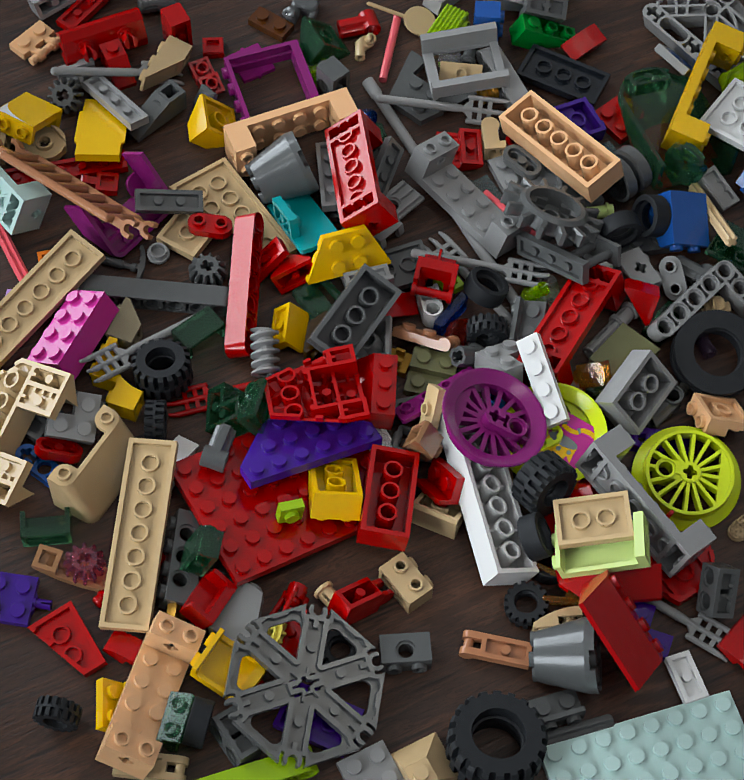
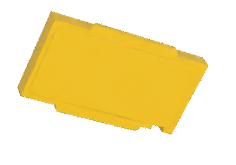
M85 99L83 111L79 112L74 143L76 144L75 161L120 162L122 146L126 140L127 127L95 99Z

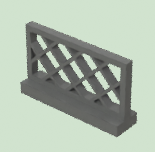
M392 136L385 137L382 145L372 150L380 191L385 196L404 152V149ZM338 211L331 212L329 219L332 222L340 221Z

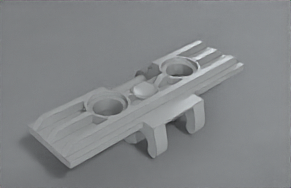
M404 180L389 190L386 195L393 204L398 206L396 209L398 222L373 236L383 250L387 247L386 238L394 231H396L395 235L397 237L404 233L403 223L400 220L425 200L421 194Z

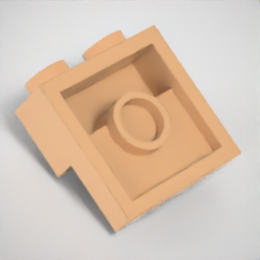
M694 392L691 401L687 404L686 411L688 415L693 416L696 428H701L704 433L712 437H725L728 429L734 432L744 431V410L735 398Z

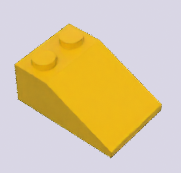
M342 458L309 469L310 518L321 521L327 519L344 522L360 521L363 491L357 459Z

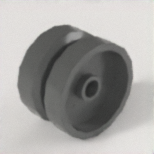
M624 145L613 153L621 159L624 176L606 192L618 202H626L650 186L653 179L651 168L645 157L630 145Z

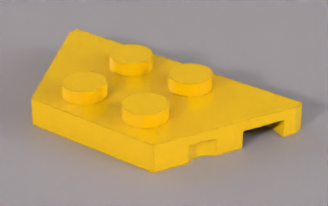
M363 224L320 235L317 251L314 253L311 261L313 265L310 274H307L305 279L308 285L341 277L345 272L359 270L363 264H367L369 267L386 263L388 265L391 264V260Z

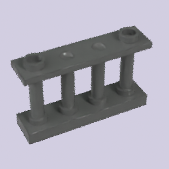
M525 231L517 234L518 255L581 285L589 282V269L603 261L616 267L621 266V245L600 235L597 236L594 243L585 239L583 246L578 248L569 238H565L563 245L558 246L557 243L553 245L548 243V241L555 237L544 235L539 240ZM569 246L577 248L571 252L563 250ZM587 253L593 255V257L587 260L580 258Z

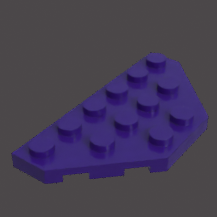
M269 418L263 420L240 466V474L250 489H254L371 449L372 444L382 445L383 438L371 422L363 420L336 423Z

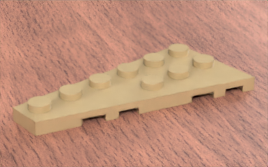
M225 157L169 186V190H203V213L230 218L233 225V234L236 216L259 212L264 220L263 249L277 236L282 239L290 254L298 253L297 248Z

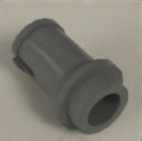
M478 48L464 50L459 62L475 64Z

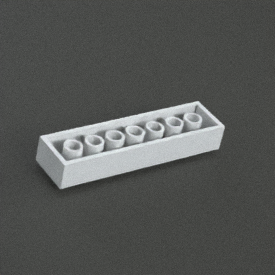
M442 412L438 431L444 437L442 445L447 462L465 478L459 504L483 586L513 585L515 583L519 585L524 580L528 582L539 573L537 562L531 561L524 552L518 536L517 521L522 516L518 501L512 496L513 492L511 489L513 483L508 467H488L475 463L465 457L450 440ZM476 432L464 435V437L468 441ZM482 435L479 436L472 443V445L477 449L479 447ZM487 443L484 449L485 453H488Z

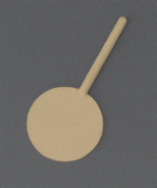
M367 2L368 6L404 18L406 28L418 36L426 34L436 20L430 10L421 6L411 7L403 14L378 4Z

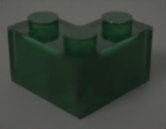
M225 382L208 390L205 432L213 435L216 425L225 423L236 431L235 437L259 427L260 405L245 398V392Z

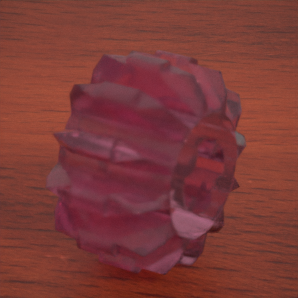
M83 542L80 549L74 545L72 547L73 552L67 551L65 554L67 560L63 562V567L67 569L66 576L73 577L75 584L82 580L83 585L86 586L89 579L96 583L97 576L104 575L103 568L106 566V560L102 559L104 557L103 551H96L97 547L95 544L87 548V544Z

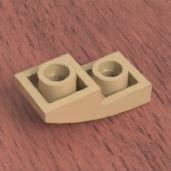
M572 606L553 611L535 621L532 631H538L582 618V610L579 606Z

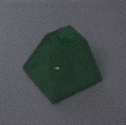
M307 16L302 18L299 45L306 63L311 66H317L321 61L327 60L331 56L340 60L351 54L331 24Z

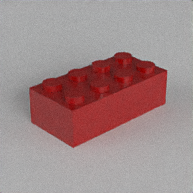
M372 444L367 461L356 543L405 551L410 538L420 459L419 452Z

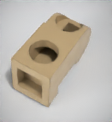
M486 117L481 122L483 160L503 155V151L507 147L506 140H499L500 123L494 117Z

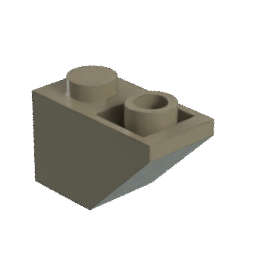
M125 297L122 305L119 304L117 306L119 311L105 332L107 339L109 336L117 338L119 348L122 349L129 348L141 341L143 337L142 326L130 298Z

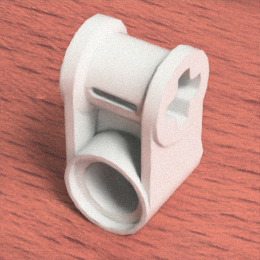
M437 283L433 284V286L428 287L439 290V286ZM416 294L422 323L428 328L439 327L443 317L442 301Z

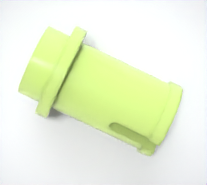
M608 202L605 205L587 206V208L599 209L600 212L597 219L605 218L614 213L613 204Z

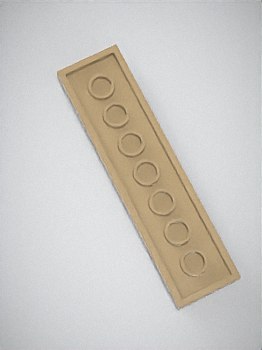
M72 229L0 301V368L64 303L67 295L76 290L106 259L102 252Z
M129 437L98 626L102 630L147 633L149 631L154 612L179 444L177 441Z

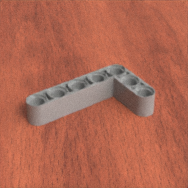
M726 260L718 262L648 326V337L653 342L665 340L676 332L717 292L726 302L729 301L732 309L744 319V276L731 262ZM689 298L693 300L694 305L690 303ZM673 311L678 314L679 319L674 316ZM658 326L663 328L664 333L660 332Z

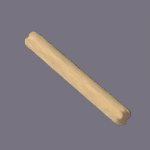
M698 182L688 185V192L705 193ZM706 194L709 222L726 246H735L738 237Z

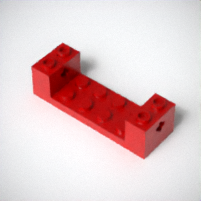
M359 109L324 130L340 224L345 229L364 224L372 236H375L396 224L398 217L395 205L380 191L372 150L383 143L380 128Z
M596 265L589 269L588 283L581 285L568 279L534 331V333L537 332L541 335L557 383L572 384L574 378L570 360L603 308L617 311L625 299L627 293L624 290L622 271ZM519 354L516 360L523 363L521 355ZM524 367L523 384L531 386Z

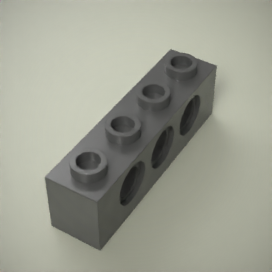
M180 508L173 516L170 515L166 529L170 530L169 538H166L163 547L166 558L160 567V575L163 578L162 584H159L156 598H159L158 608L166 610L169 603H177L182 607L197 586L204 532L192 511ZM180 535H184L187 541H184ZM176 557H180L184 564L180 563ZM173 580L179 581L181 587L175 585Z

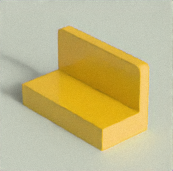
M291 302L275 308L272 329L278 330L279 334L273 336V338L278 339L280 343L273 345V347L281 350L289 346L295 351L303 353L309 313Z

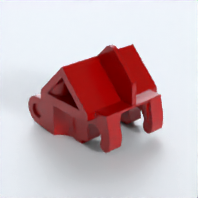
M440 249L439 256L425 254V257L418 256L410 296L417 294L444 300L447 304H451L460 265L456 264L457 260L442 257L443 249ZM427 279L442 281L443 291L425 287Z

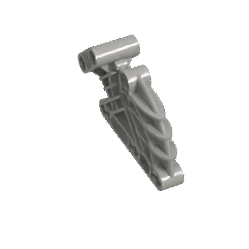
M656 0V3H649L643 8L644 26L694 67L702 45L715 21L744 32V6L739 0H703L706 2L705 4H699V0H667V5H660V3H663V0ZM704 27L703 42L686 28ZM665 29L673 30L684 41L679 42L675 40ZM744 54L741 56L737 66L744 62ZM710 64L705 79L722 92L718 83V77L721 73L726 72V70Z

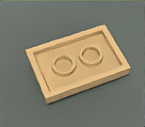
M628 490L553 500L559 550L634 540Z

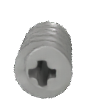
M269 327L251 328L250 332L253 334L250 335V340L253 343L250 345V348L254 351L251 353V359L254 360L251 362V368L255 369L251 372V376L267 378L273 375L274 372L280 371V367L274 366V363L279 362L280 358L273 356V354L280 352V349L273 347V345L280 343L278 339L273 338V336L279 334V331Z

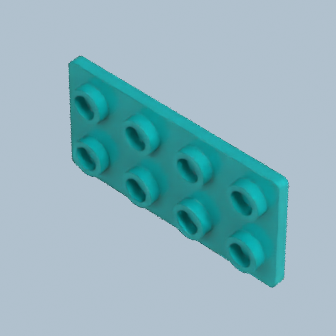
M310 195L287 200L277 196L272 198V204L267 205L269 213L300 254L311 253L317 250L320 235L338 231Z

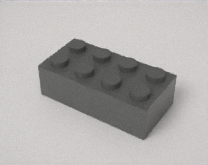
M363 264L306 342L322 354V351L329 348L353 344L356 356L402 291L367 264Z

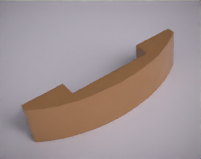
M39 544L31 565L33 569L80 588L95 592L105 589L107 567L64 555L63 550Z

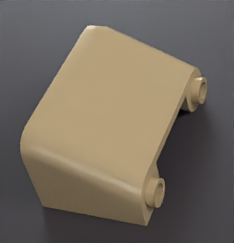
M104 404L95 416L96 427L104 432V434L77 469L69 464H61L47 478L54 505L86 523L99 521L119 495L129 437L135 438L118 413Z

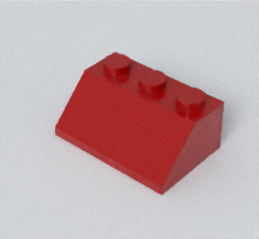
M373 353L357 360L358 374L371 417L363 421L371 422L376 429H392L395 417L398 355Z

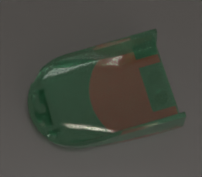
M647 67L635 70L624 78L618 92L620 111L630 145L636 148L649 163L652 171L651 187L653 190L696 182L695 178L713 165L716 166L722 176L731 174L740 149L712 134L701 154H696L692 161L660 147L687 84L688 77L682 74L677 76L669 73L670 69ZM701 90L693 103L694 107L690 116L700 120L711 107Z

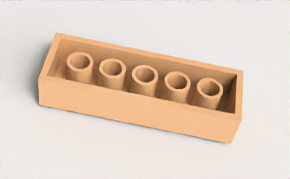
M532 90L499 116L504 134L538 159L540 163L590 203L595 201L624 176L621 159Z

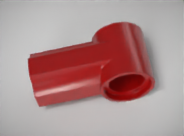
M365 9L356 17L337 20L338 34L341 39L361 34L367 35L368 33H373L376 36L381 31L376 13L372 9Z

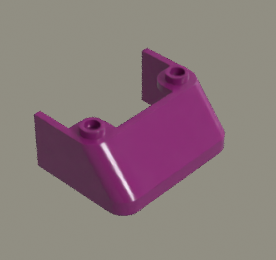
M125 151L122 155L134 172L126 180V189L131 198L123 206L135 213V189L168 188L144 152ZM65 205L63 207L82 235L111 256H125L143 239L139 230L131 225L129 226V232L134 237L133 239H127L121 234L119 228L109 222L102 224L96 216H91L89 212L77 205ZM136 213L143 220L154 221L158 224L169 215ZM149 226L148 232L150 233L154 228Z

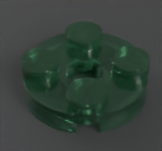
M676 142L665 153L664 169L680 180L685 186L697 183L707 172V165L705 166L703 162L705 159L703 153L691 143L686 142L683 145Z

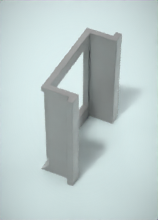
M496 22L420 34L422 58L433 101L441 97L505 86L509 88L510 74L503 64L497 41ZM490 46L496 71L439 80L434 59L435 55Z

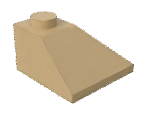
M436 732L391 754L404 780H457L459 773H453L449 767L450 761L446 758V750Z

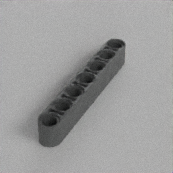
M91 274L76 289L105 292L116 306L122 305L125 297L130 298L134 309L189 314L203 311L205 315L227 316L229 287Z

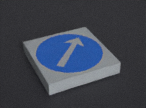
M659 43L654 48L655 51L683 76L689 78L693 67L674 50Z

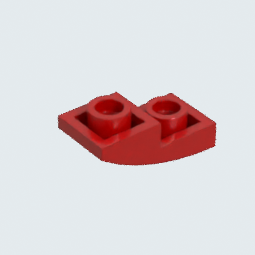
M594 23L563 43L561 49L569 58L578 61L588 52L591 53L606 42L607 39Z
M208 56L188 63L187 67L199 89L202 84H205L216 94L225 92L222 81L217 71H214Z
M113 631L102 651L121 664L128 662L133 666L143 640L123 631Z

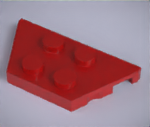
M711 545L695 561L673 577L669 578L662 570V598L680 606L698 595L703 562H714L715 560L714 550L711 549Z

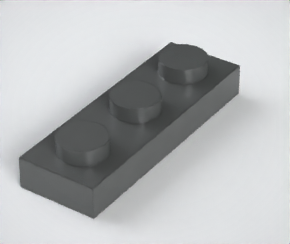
M135 189L134 191L135 213L194 214L204 212L203 190Z

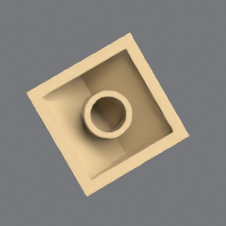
M421 492L414 500L411 523L453 540L455 539L464 519L460 504L441 507L434 504V501L429 496Z

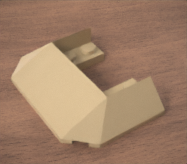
M24 358L14 362L15 366L9 370L0 371V504L6 507H10L34 494L23 488L33 464L15 457V452L21 445L35 415L37 414L55 421L64 402L78 407L74 375Z

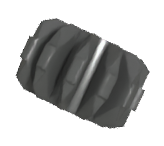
M61 77L60 81L54 80L53 84L55 87H48L52 95H47V99H53L51 104L62 108L65 114H70L71 110L77 111L78 107L76 104H83V101L79 100V96H84V92H78L82 87L81 84L74 85L75 79L73 78L67 80L66 77ZM63 92H68L66 93L69 95L68 99L62 97Z
M210 252L208 256H204L201 253L199 255L200 258L193 257L192 264H189L188 267L190 281L195 284L222 286L223 279L227 277L226 264L224 261H221L220 256L213 257Z

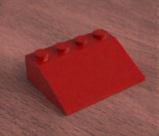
M606 570L582 585L578 605L636 692L641 689L662 662L664 648L658 638L653 639L648 632L650 626L643 616L639 618L635 612L637 607L629 595L625 596L621 588L623 586L617 575H611L609 570Z

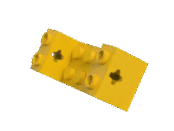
M715 21L702 45L661 143V148L691 161L696 154H701L711 136L708 133L711 124L690 116L694 107L693 103L700 93L701 84L708 74L710 64L729 71L733 64L737 66L741 56L744 54V32Z

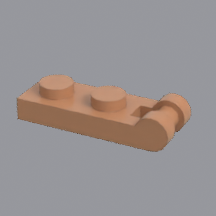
M406 322L400 326L393 327L392 336L446 352L460 346V339L455 335L443 337L436 335L437 331L416 329L415 324Z
M473 630L463 631L462 640L464 642L458 654L460 657L528 670L529 652H532L530 642ZM475 642L481 643V648H474L473 644Z

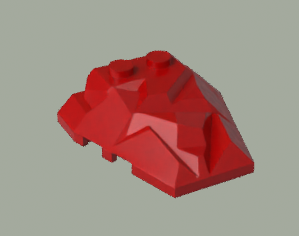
M353 344L329 348L322 351L323 356L313 361L310 358L303 360V366L294 370L288 367L263 379L270 419L349 423L371 418L358 374Z

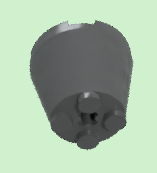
M292 130L282 134L253 160L244 165L249 176L254 175L250 179L257 192L261 191L258 195L263 205L272 203V198L277 196L287 200L311 195L320 190Z
M586 617L538 631H530V645L533 646V652H529V667H532L533 682L587 694H600L599 690H602L603 678L601 639Z

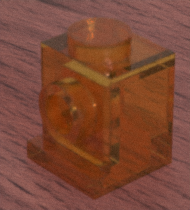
M609 360L576 365V370L573 372L575 383H579V388L607 385L612 378Z

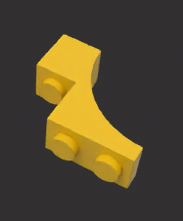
M109 336L106 344L103 343L99 350L113 343H116L119 348L118 339ZM113 350L110 351L113 357L116 356ZM105 355L101 356L104 361L107 360ZM93 362L90 368L98 365V362ZM112 365L108 366L111 371L115 370ZM103 369L89 373L93 386L109 391L106 397L108 407L115 410L120 417L136 422L145 403L143 391L131 386L120 374L104 382L94 383L95 379L106 373Z

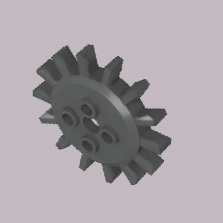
M527 177L522 178L520 185L511 180L500 200V203L506 204L503 212L505 215L519 216L516 224L518 228L530 226L536 230L535 238L539 240L544 235L555 237L558 246L563 245L565 238H569L578 248L583 246L585 239L594 243L604 224V221L597 219L600 212L598 208L584 207L586 199L583 196L574 198L568 194V187L565 185L560 189L549 187L547 179L543 178L540 185L537 186Z

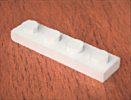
M535 332L516 341L533 393L544 411L547 429L569 421L570 417L541 335Z

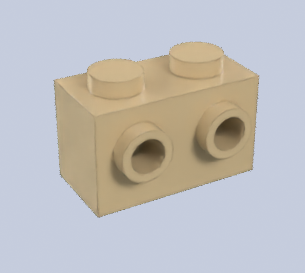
M403 551L379 567L378 578L384 581L387 589H391L394 592L395 599L408 614L432 598V581L427 575L423 576L420 573L415 560L412 557H407Z

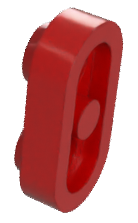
M198 212L192 214L188 219V229L195 236L226 239L233 232L232 221L226 216Z
M40 437L36 440L34 452L42 460L73 464L80 461L83 448L73 441Z

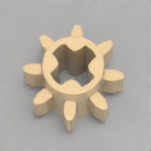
M713 296L703 305L704 308L702 309V312L707 310L732 311L730 302H725L721 296Z

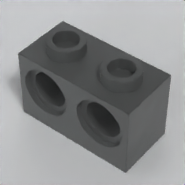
M703 562L696 611L711 618L733 619L741 569L723 562Z
M233 705L212 717L209 731L235 768L258 760L261 749L231 724L233 720L240 719V716L235 719H229L228 715L236 712V707Z

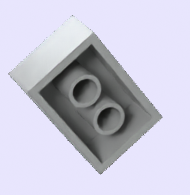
M632 350L596 398L595 402L615 427L620 424L629 434L640 435L677 381L652 350Z

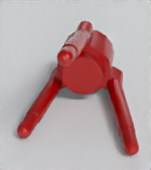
M290 582L287 590L283 591L281 598L269 615L277 613L284 602L285 605L282 611L289 609V607L294 608L299 605L308 604L309 598L306 597L308 588L302 583Z

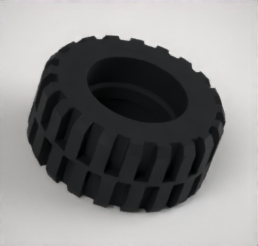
M493 690L492 694H488L487 691L480 692L477 698L470 696L465 699V703L457 707L454 716L451 718L445 743L447 746L445 751L446 758L450 761L449 767L452 772L459 773L457 779L533 780L534 776H537L541 769L548 743V733L545 732L546 725L543 719H538L540 713L535 707L530 708L528 706L529 702L524 698L519 700L515 698L516 694L508 692V695L501 694L500 690ZM485 728H499L515 738L520 747V752L509 758H493L478 749L472 736Z

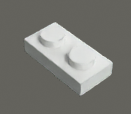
M689 650L665 657L664 662L683 704L685 703L686 705L709 697V693Z

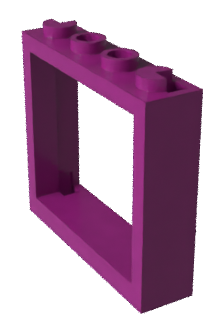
M297 39L224 57V68H221L224 80L228 79V92L230 96L235 98V101H233L236 113H240L242 117L240 120L250 118L234 73L291 59L306 99L319 96Z

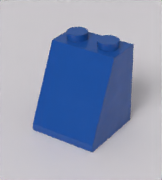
M669 190L658 194L668 201L671 209V222L668 230L664 235L656 237L659 247L668 248L670 252L687 250V253L690 254L699 253L702 248L709 247L706 193ZM652 205L650 206V209L648 211V218L651 225L654 219Z

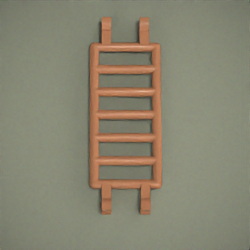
M0 139V159L100 220L116 226L125 238L133 239L134 237L129 232V226L131 225L139 230L140 235L144 239L152 240L153 236L149 234L148 228L149 226L157 228L158 223L143 220L138 214L40 155L26 150L20 140L11 139V143L16 148L13 152L3 146V142Z

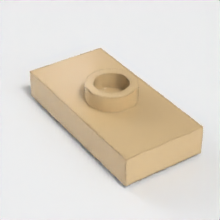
M441 61L439 80L480 74L483 71V65Z
M428 383L425 399L421 405L419 423L427 420L438 431L445 389L436 384Z

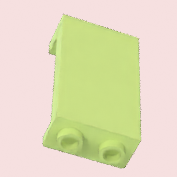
M633 512L634 540L559 550L555 524V533L551 535L552 545L555 548V555L552 556L553 569L558 571L562 579L601 574L606 570H609L611 573L651 567L649 522L644 512Z

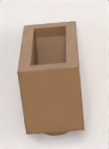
M424 420L411 428L402 448L419 452L420 459L427 462L433 458L436 459L443 449V446L440 444L444 437L429 421Z

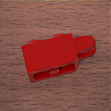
M365 577L335 591L327 607L328 614L332 609L351 625L377 612L381 605L391 600L394 592L391 589L383 592L380 590L384 585V581L381 578L371 581L368 577Z

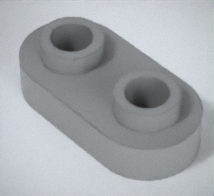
M666 256L659 264V271L665 295L669 299L676 301L688 289L682 262L675 256ZM673 263L674 269L668 271L666 269L667 264ZM678 285L680 288L679 292L673 293L672 287Z

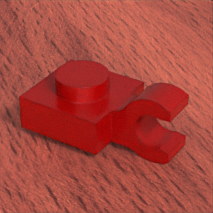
M97 171V177L81 175V181L106 196H118L119 173Z

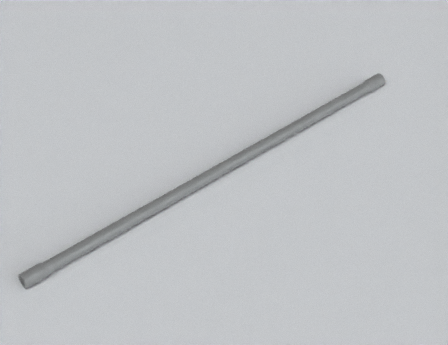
M373 77L366 78L362 83L363 87L375 101L411 155L417 144L390 104L376 102V95L382 94V90ZM454 219L480 260L496 263L491 254ZM498 272L505 279V275L502 272ZM508 283L509 293L506 299L512 306L518 295L511 284ZM573 376L574 380L571 386H574L583 391V389Z

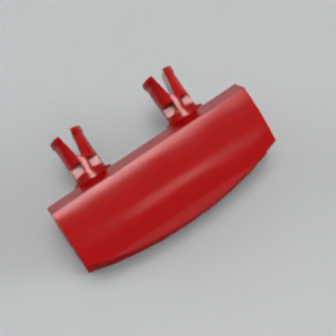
M138 7L55 33L60 38L61 43H59V46L63 51L61 55L67 66L76 64L78 60L83 58L87 62L91 58L95 61L97 58H100L99 45L119 38L124 49H133L148 44L143 17Z

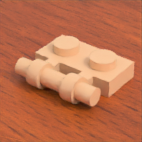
M39 20L9 43L10 50L23 60L29 58L30 64L34 66L36 63L44 61L46 55L51 51L59 49L61 41L58 36L55 37L53 29Z

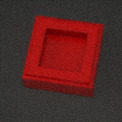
M223 37L202 38L203 57L208 56L209 59L224 58Z

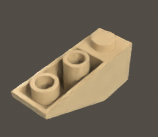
M169 35L165 42L161 41L157 49V55L151 56L148 63L149 67L147 69L144 68L139 76L141 81L139 90L144 91L180 74L189 61L193 46Z

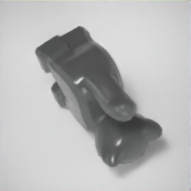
M292 0L291 5L283 9L282 15L287 21L293 23L294 27L299 19V15L307 17V25L312 26L319 13L320 0Z

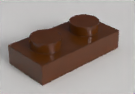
M261 6L248 18V25L281 43L294 30L293 23Z

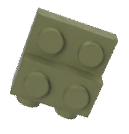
M415 346L403 394L408 396L419 395L427 390L428 383L437 385L441 381L457 374L459 367L451 364L449 356L451 350L439 352L427 346Z

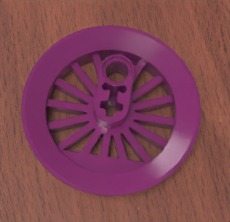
M490 368L471 369L455 377L444 393L442 412L449 438L454 446L473 462L488 467H515L525 464L531 457L537 455L543 447L547 434V423L542 406L533 392L510 374ZM490 394L495 395L492 407ZM501 399L507 403L502 409L499 408ZM512 407L515 413H509L507 410ZM476 432L468 441L464 437V435ZM482 435L479 447L477 449L472 445V443L479 436ZM486 443L488 446V453L484 452Z

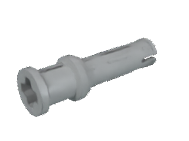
M624 302L621 305V309L616 314L610 316L609 323L583 348L584 354L588 358L598 350L622 323L628 325L633 319L639 317L632 303Z

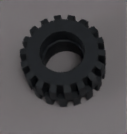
M159 338L156 341L152 339L149 340L148 344L143 343L140 346L141 349H136L134 352L135 356H132L131 360L135 385L137 389L143 391V395H147L148 399L172 400L171 397L175 396L177 398L181 396L180 393H185L188 390V386H191L193 370L190 353L186 346H182L181 342H174L171 338H168V340Z
M546 450L539 452L531 457L518 471L511 489L513 492L512 496L530 513L540 512L546 517L554 513L553 500L569 498L577 483L576 470L554 451Z

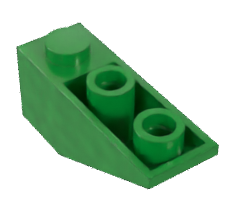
M522 13L509 28L512 45L529 50L533 43L544 48H560L563 43L576 35L575 28Z

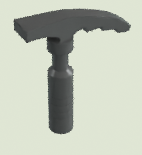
M140 245L139 264L126 263L124 260L105 256L106 259L101 263L120 269H130L131 272H137L136 278L142 279L146 268L145 249L143 245Z

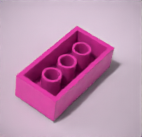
M74 290L70 292L60 309L55 313L47 329L44 330L36 346L31 350L27 360L74 375L75 381L86 364L79 363V360L92 354L118 313V307L102 291Z

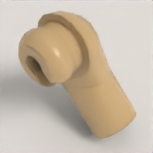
M368 33L357 39L355 42V60H365V51L370 49L377 40L373 33Z

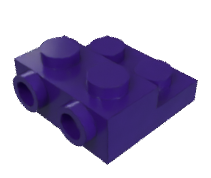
M586 97L554 107L596 141L603 139L607 130L605 123L599 118L593 105L589 103Z

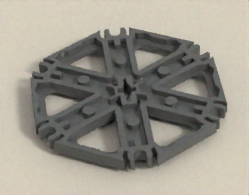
M307 604L254 619L248 623L245 629L249 631L250 637H245L239 633L234 640L223 699L233 696L224 702V706L232 704L236 707V712L228 715L229 719H235L240 716V719L233 720L231 724L277 764L279 763L280 753L283 754L281 758L282 766L287 764L288 757H293L296 761V769L301 766L302 758L304 759L303 769L356 752L360 747H363L365 742L360 738V733H364L370 738L374 734L373 731L377 728L385 672L375 674L379 673L384 668V665L374 666L372 663V659H376L379 656V652H373L368 655V652L375 651L376 647L332 609L329 612V619L326 618L328 614L327 607L323 608L321 615H316L314 613V604H311L307 614ZM290 621L299 623L301 632L296 658L267 634L269 628ZM328 631H337L355 647V655L322 665ZM245 656L252 657L277 680L241 690L237 685L241 659ZM302 679H304L306 683L314 682L312 685L309 686L308 691H306L305 688H296L298 685H300ZM358 682H366L370 686L366 714L361 716L333 690ZM287 706L282 739L278 744H272L252 727L251 719L253 716ZM314 712L341 736L340 745L317 753L309 750L308 745Z

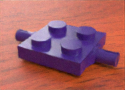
M0 572L1 624L28 627L36 608L51 611L52 600L38 599L39 577Z

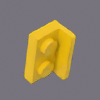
M103 677L96 680V730L106 732L126 682L122 683Z

